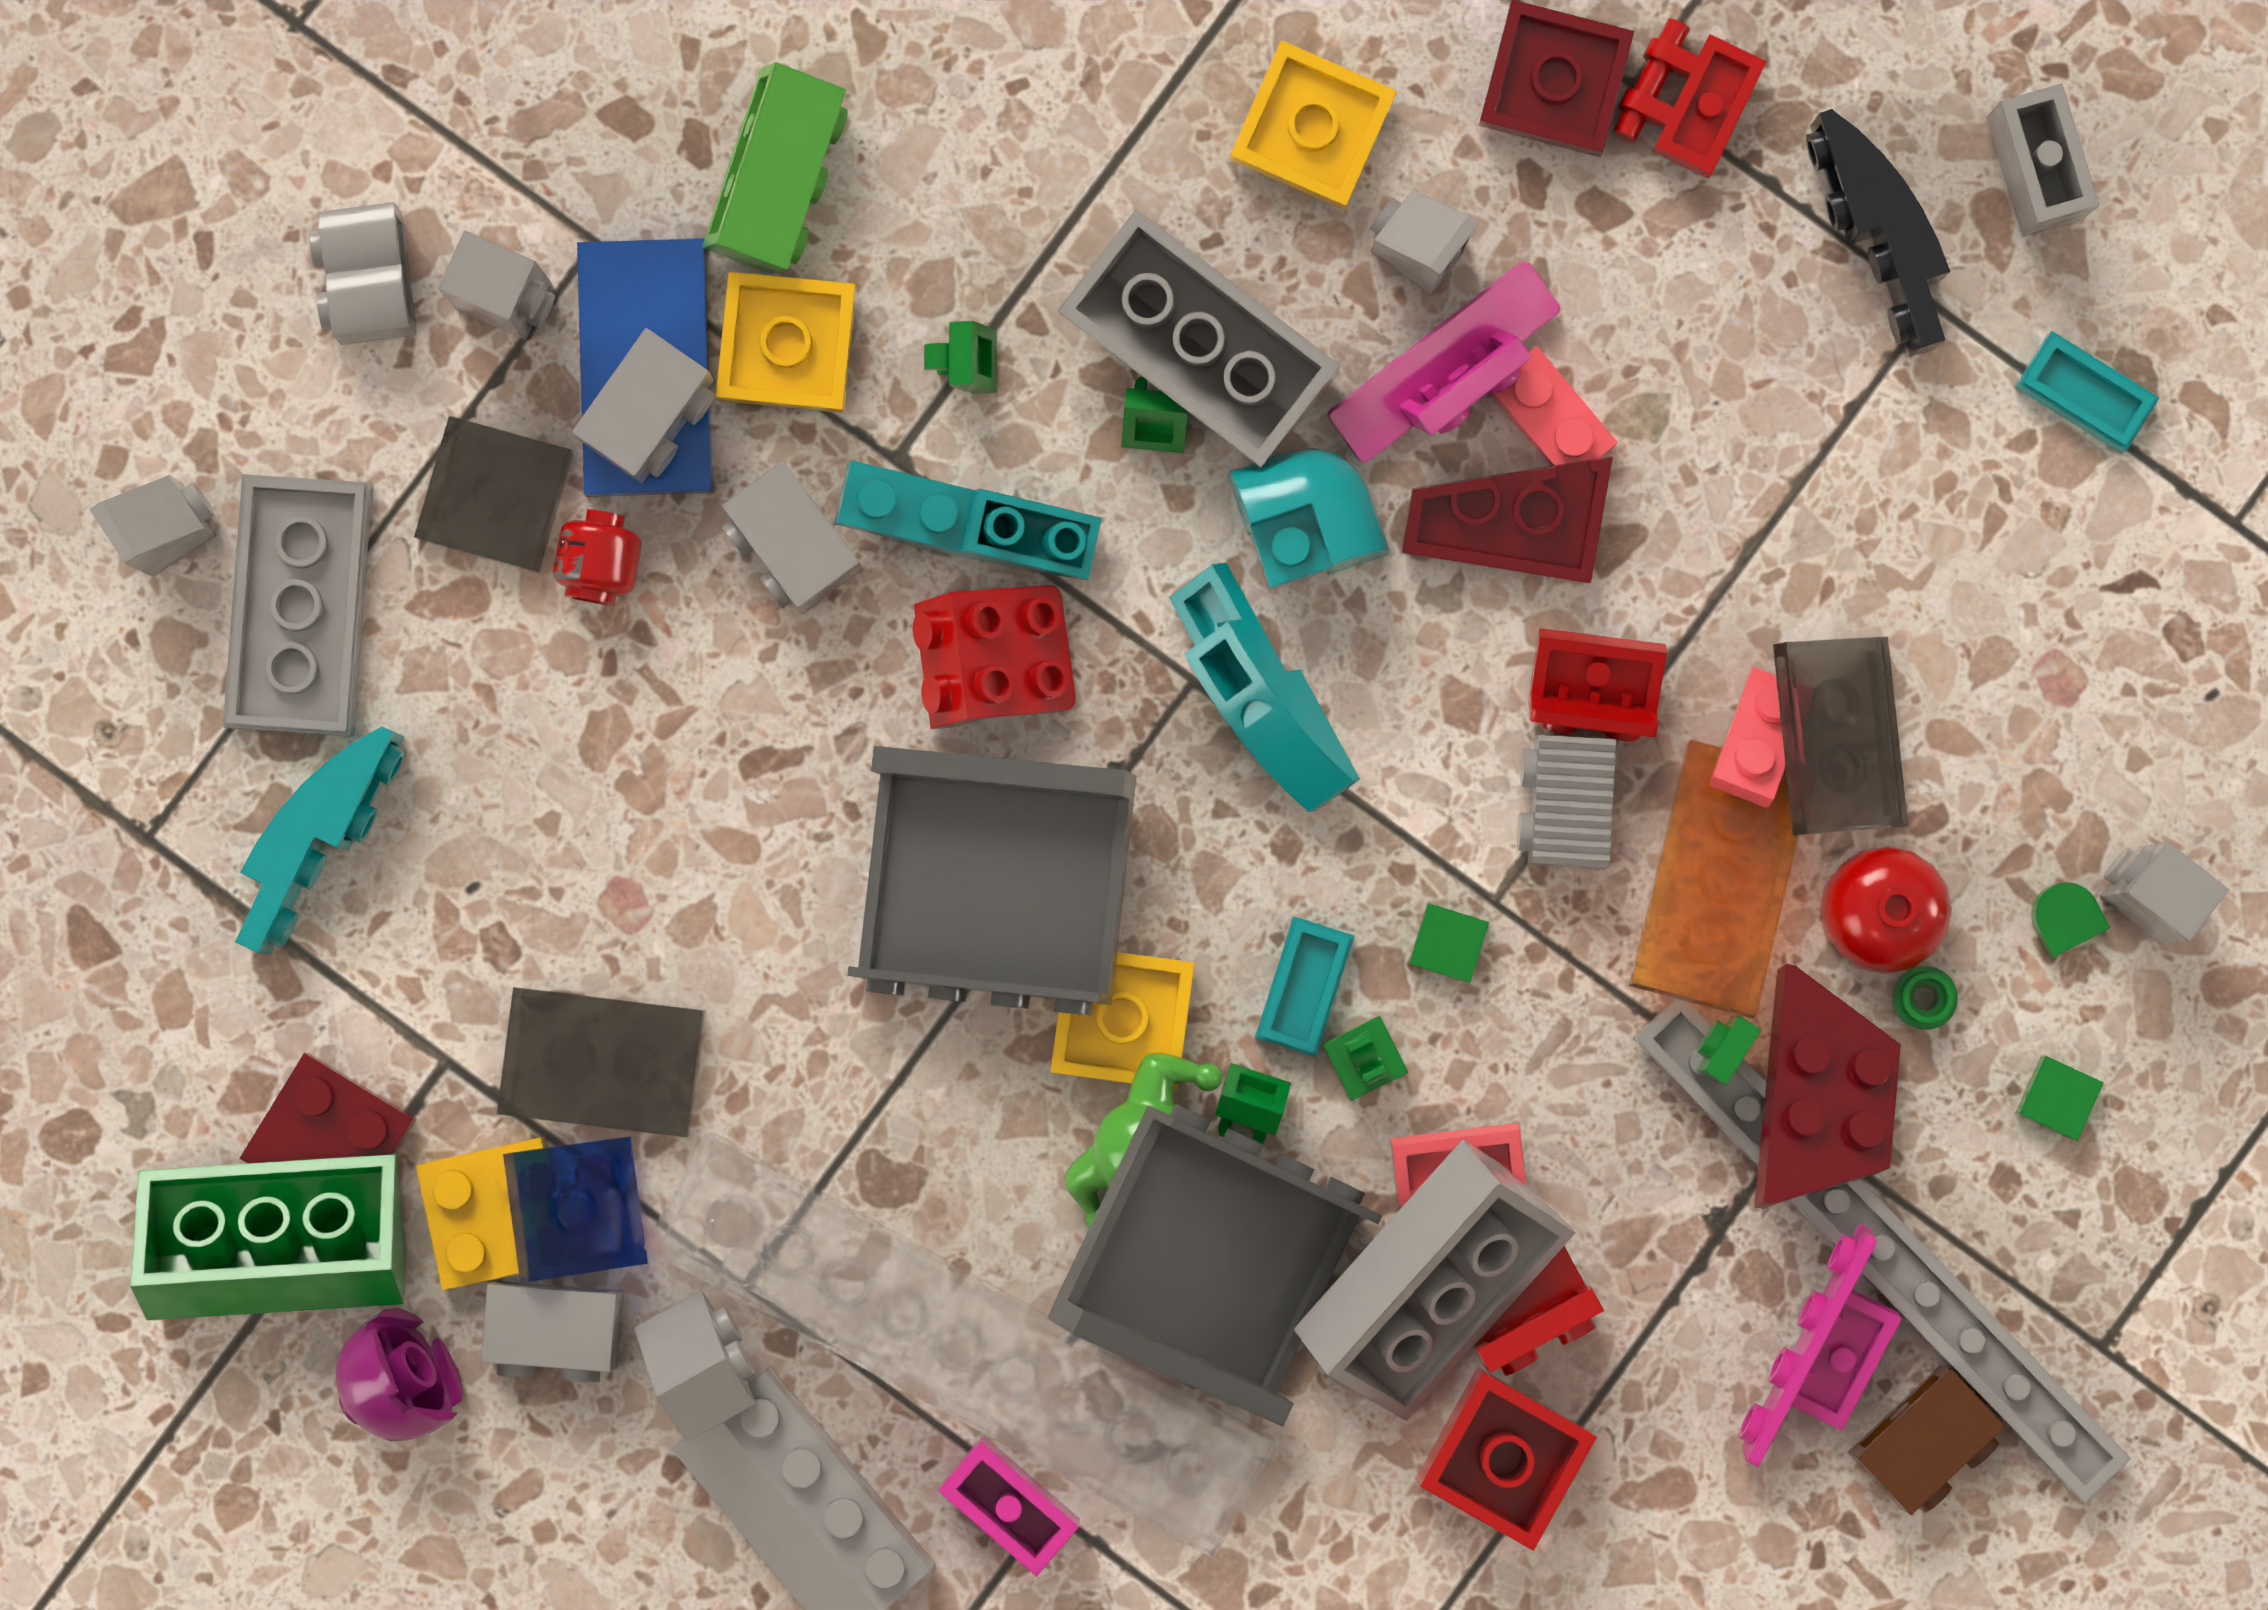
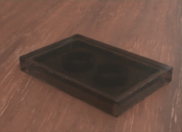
M1888 637L1792 641L1773 644L1793 836L1907 827L1908 819Z
M513 987L497 1114L687 1138L690 1135L705 1010Z

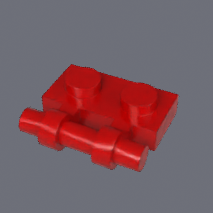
M1668 18L1659 37L1651 38L1643 54V58L1647 62L1634 89L1627 88L1618 105L1622 113L1614 127L1613 133L1623 140L1635 143L1644 124L1651 123L1663 129L1652 152L1709 179L1767 61L1709 34L1699 56L1682 48L1690 28L1681 21ZM1669 72L1677 73L1687 78L1674 107L1657 99Z

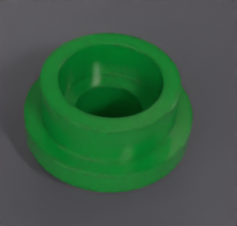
M1919 966L1906 971L1900 976L1893 989L1892 1001L1895 1012L1905 1024L1915 1029L1931 1030L1944 1025L1950 1020L1957 1007L1958 994L1954 982L1944 971L1931 966ZM1920 986L1929 987L1935 997L1932 1007L1925 1011L1919 1009L1913 1001L1914 992Z

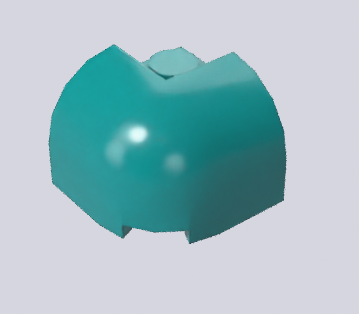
M1317 448L1291 450L1270 457L1262 468L1255 463H1251L1228 471V478L1247 534L1252 536L1269 590L1325 571L1330 575L1389 554L1390 549L1370 490L1359 471L1338 454Z

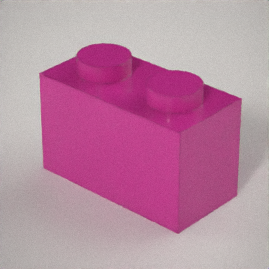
M984 1435L980 1437L944 1479L938 1490L939 1493L1036 1577L1080 1525V1518Z

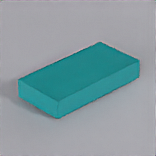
M2053 331L2046 335L2015 385V388L2121 454L2128 450L2159 400V397Z
M1293 916L1254 1038L1312 1057L1317 1056L1354 935Z

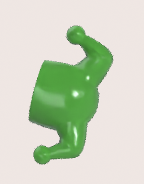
M1149 1053L1141 1060L1127 1101L1115 1107L1105 1116L1097 1129L1093 1145L1071 1164L1065 1174L1064 1181L1067 1190L1084 1210L1085 1222L1088 1228H1090L1100 1207L1097 1191L1100 1188L1110 1186L1147 1106L1150 1105L1170 1115L1174 1108L1173 1085L1178 1083L1194 1082L1203 1091L1210 1092L1215 1090L1222 1082V1073L1218 1066L1213 1063L1197 1065L1191 1061L1166 1053Z

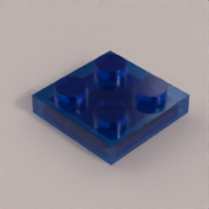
M631 1136L503 1154L520 1283L648 1264Z

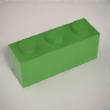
M778 62L760 68L702 248L771 274L788 270L790 263H798L806 247L809 235L808 228L802 226L809 203L816 204L827 182L828 169L822 167L828 145L829 143L833 145L837 143L847 120L848 110L841 107L846 92L845 88Z

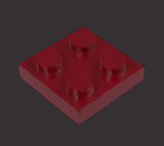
M1511 0L1478 126L1601 157L1635 31Z

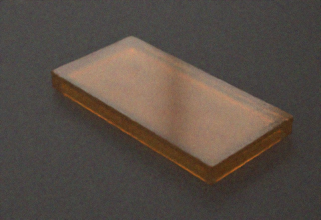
M1690 739L1684 753L1629 986L1753 1019L1757 1015L1814 772L1786 765L1774 800L1769 808H1765L1708 786L1721 747Z

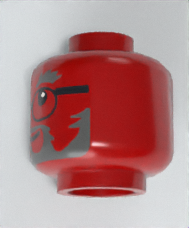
M587 509L585 521L572 520L562 526L554 561L553 576L559 584L566 587L565 597L589 603L615 606L616 597L629 595L633 591L642 541L635 532L623 528L625 516L601 510Z

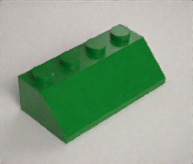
M395 1154L138 1171L130 1287L147 1321L404 1304L406 1241L398 1160Z

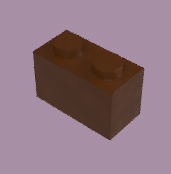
M1939 1365L1847 1453L1901 1510L1912 1515L1920 1508L1924 1513H1927L1950 1493L1952 1486L1947 1481L1965 1464L1970 1469H1973L1995 1451L1999 1442L1994 1437L2005 1426L1952 1369Z

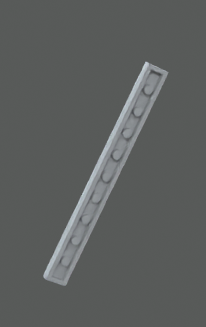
M1677 994L1632 1039L1758 1168L1766 1081L1744 1058L1727 1085L1717 1084L1697 1071L1704 1057L1696 1051L1712 1025L1682 994ZM1861 1179L1789 1200L1834 1247L1843 1234L1852 1237L1859 1223L1872 1229L1877 1243L1861 1275L1900 1313L1904 1320L2081 1502L2086 1504L2131 1459Z

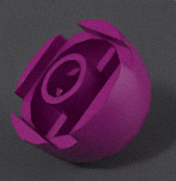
M400 1308L384 1309L359 1327L343 1345L336 1365L339 1404L345 1416L365 1431L388 1441L412 1440L434 1432L454 1419L457 1412H452L453 1406L461 1402L463 1397L459 1372L447 1347L439 1337L432 1340L430 1347L424 1336L415 1329L424 1322L415 1314Z

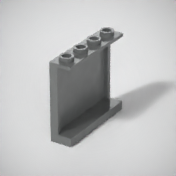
M874 746L871 771L880 775L859 964L858 967H848V976L867 979V992L904 996L905 983L929 986L928 998L966 1002L967 990L991 992L990 1005L1029 1009L1030 997L1055 999L1053 1012L1092 1016L1093 1003L1111 1005L1137 776L1126 770Z
M1175 1104L1169 1115L1148 1105L1047 1319L1072 1335L1283 1427L1294 1403L1278 1394L1277 1391L1301 1342L1294 1328L1321 1299L1359 1217L1361 1216L1379 1224L1382 1215L1360 1205L1365 1193L1346 1183L1330 1177L1324 1188L1309 1181L1315 1169L1293 1158L1279 1153L1273 1164L1258 1157L1263 1145L1228 1128L1222 1140L1207 1133L1206 1130L1211 1120L1189 1109Z

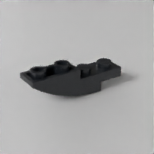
M1833 109L1820 112L1810 125L1812 133L1806 135V145L1814 169L1816 171L1824 169L1831 190L1830 194L1825 195V205L1831 225L1835 231H1844L1848 245L1869 238L1873 239L1874 246L1868 249L1869 262L1876 281L1879 284L1887 283L1894 305L1887 309V315L1895 341L1898 344L1906 343L1910 357L1935 350L1945 341V337L1929 286L1939 283L1950 273L1939 240L1922 206L1903 177L1885 155L1858 128Z

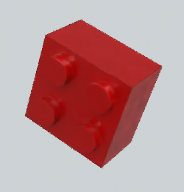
M1477 1367L1415 1480L1421 1488L1534 1551L1597 1436L1587 1428Z

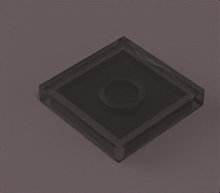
M449 416L414 538L539 574L574 452L571 449Z

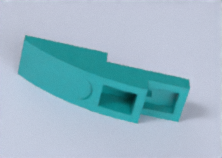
M851 460L847 462L834 525L889 537L894 542L1056 576L1089 580L1102 518L981 488L972 490Z
M1227 562L1212 564L1169 597L1195 645L1184 655L1201 685L1245 747L1292 798L1308 812H1313L1360 780L1301 670L1286 672Z
M381 726L354 741L325 762L300 785L280 808L256 842L240 871L241 874L262 883V886L235 943L261 954H271L275 945L282 948L286 944L299 916L292 908L302 888L310 890L315 885L324 868L326 855L320 853L324 842L349 851L353 840L361 843L369 833L377 814V808L371 806V803L381 782L390 785L402 765L405 751L398 747L404 737L403 735Z

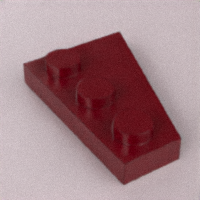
M1609 456L1412 488L1401 551L1407 554L1591 584L1613 457Z

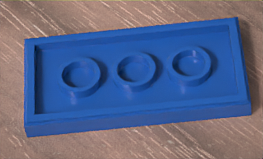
M704 238L577 242L582 417L645 328L651 330L710 372L706 249L702 248ZM711 405L695 425L688 421L685 422L672 441L678 445V450L669 465L658 477L649 473L642 484L582 443L584 495L586 497L713 493Z

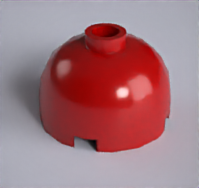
M1889 846L1857 852L1842 863L1825 884L1820 906L1824 934L1832 947L1835 946L1839 954L1858 969L1881 974L1913 969L1931 957L1948 932L1952 911L1947 885L1935 867L1910 850Z

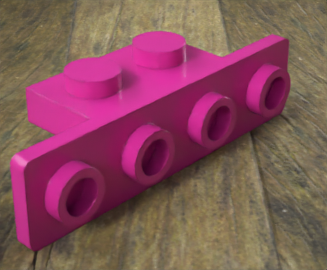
M1521 261L1331 408L1327 413V417L1355 457L1364 463L1370 461L1413 426L1431 436L1437 431L1440 434L1446 433L1466 420L1471 412L1468 407L1487 392L1490 395L1499 393L1518 379L1521 374L1518 368L1532 358L1522 342L1559 314L1561 310L1560 305L1533 266L1528 262Z
M1859 1223L1852 1237L1843 1234L1836 1243L1827 1264V1269L1833 1271L1824 1291L1822 1294L1813 1291L1806 1300L1797 1325L1804 1329L1794 1348L1790 1350L1784 1347L1776 1357L1768 1376V1382L1774 1384L1764 1405L1760 1406L1754 1403L1743 1420L1738 1438L1744 1440L1742 1448L1746 1462L1759 1467L1791 1406L1843 1431L1902 1319L1899 1312L1853 1290L1877 1243L1871 1228Z

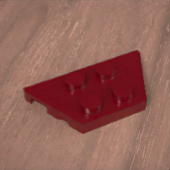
M1785 964L1777 969L1754 1207L1760 1209L1772 1207L1778 1203L1803 1195L1824 1191L1842 1183L1879 1174L1889 1169L1891 1164L1901 1044L1796 965Z

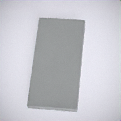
M242 474L223 716L224 728L354 737L372 484L368 482Z

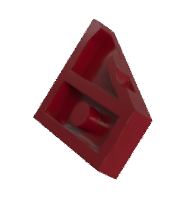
M304 1053L239 1159L250 1164L396 1154L417 1118L312 1054Z

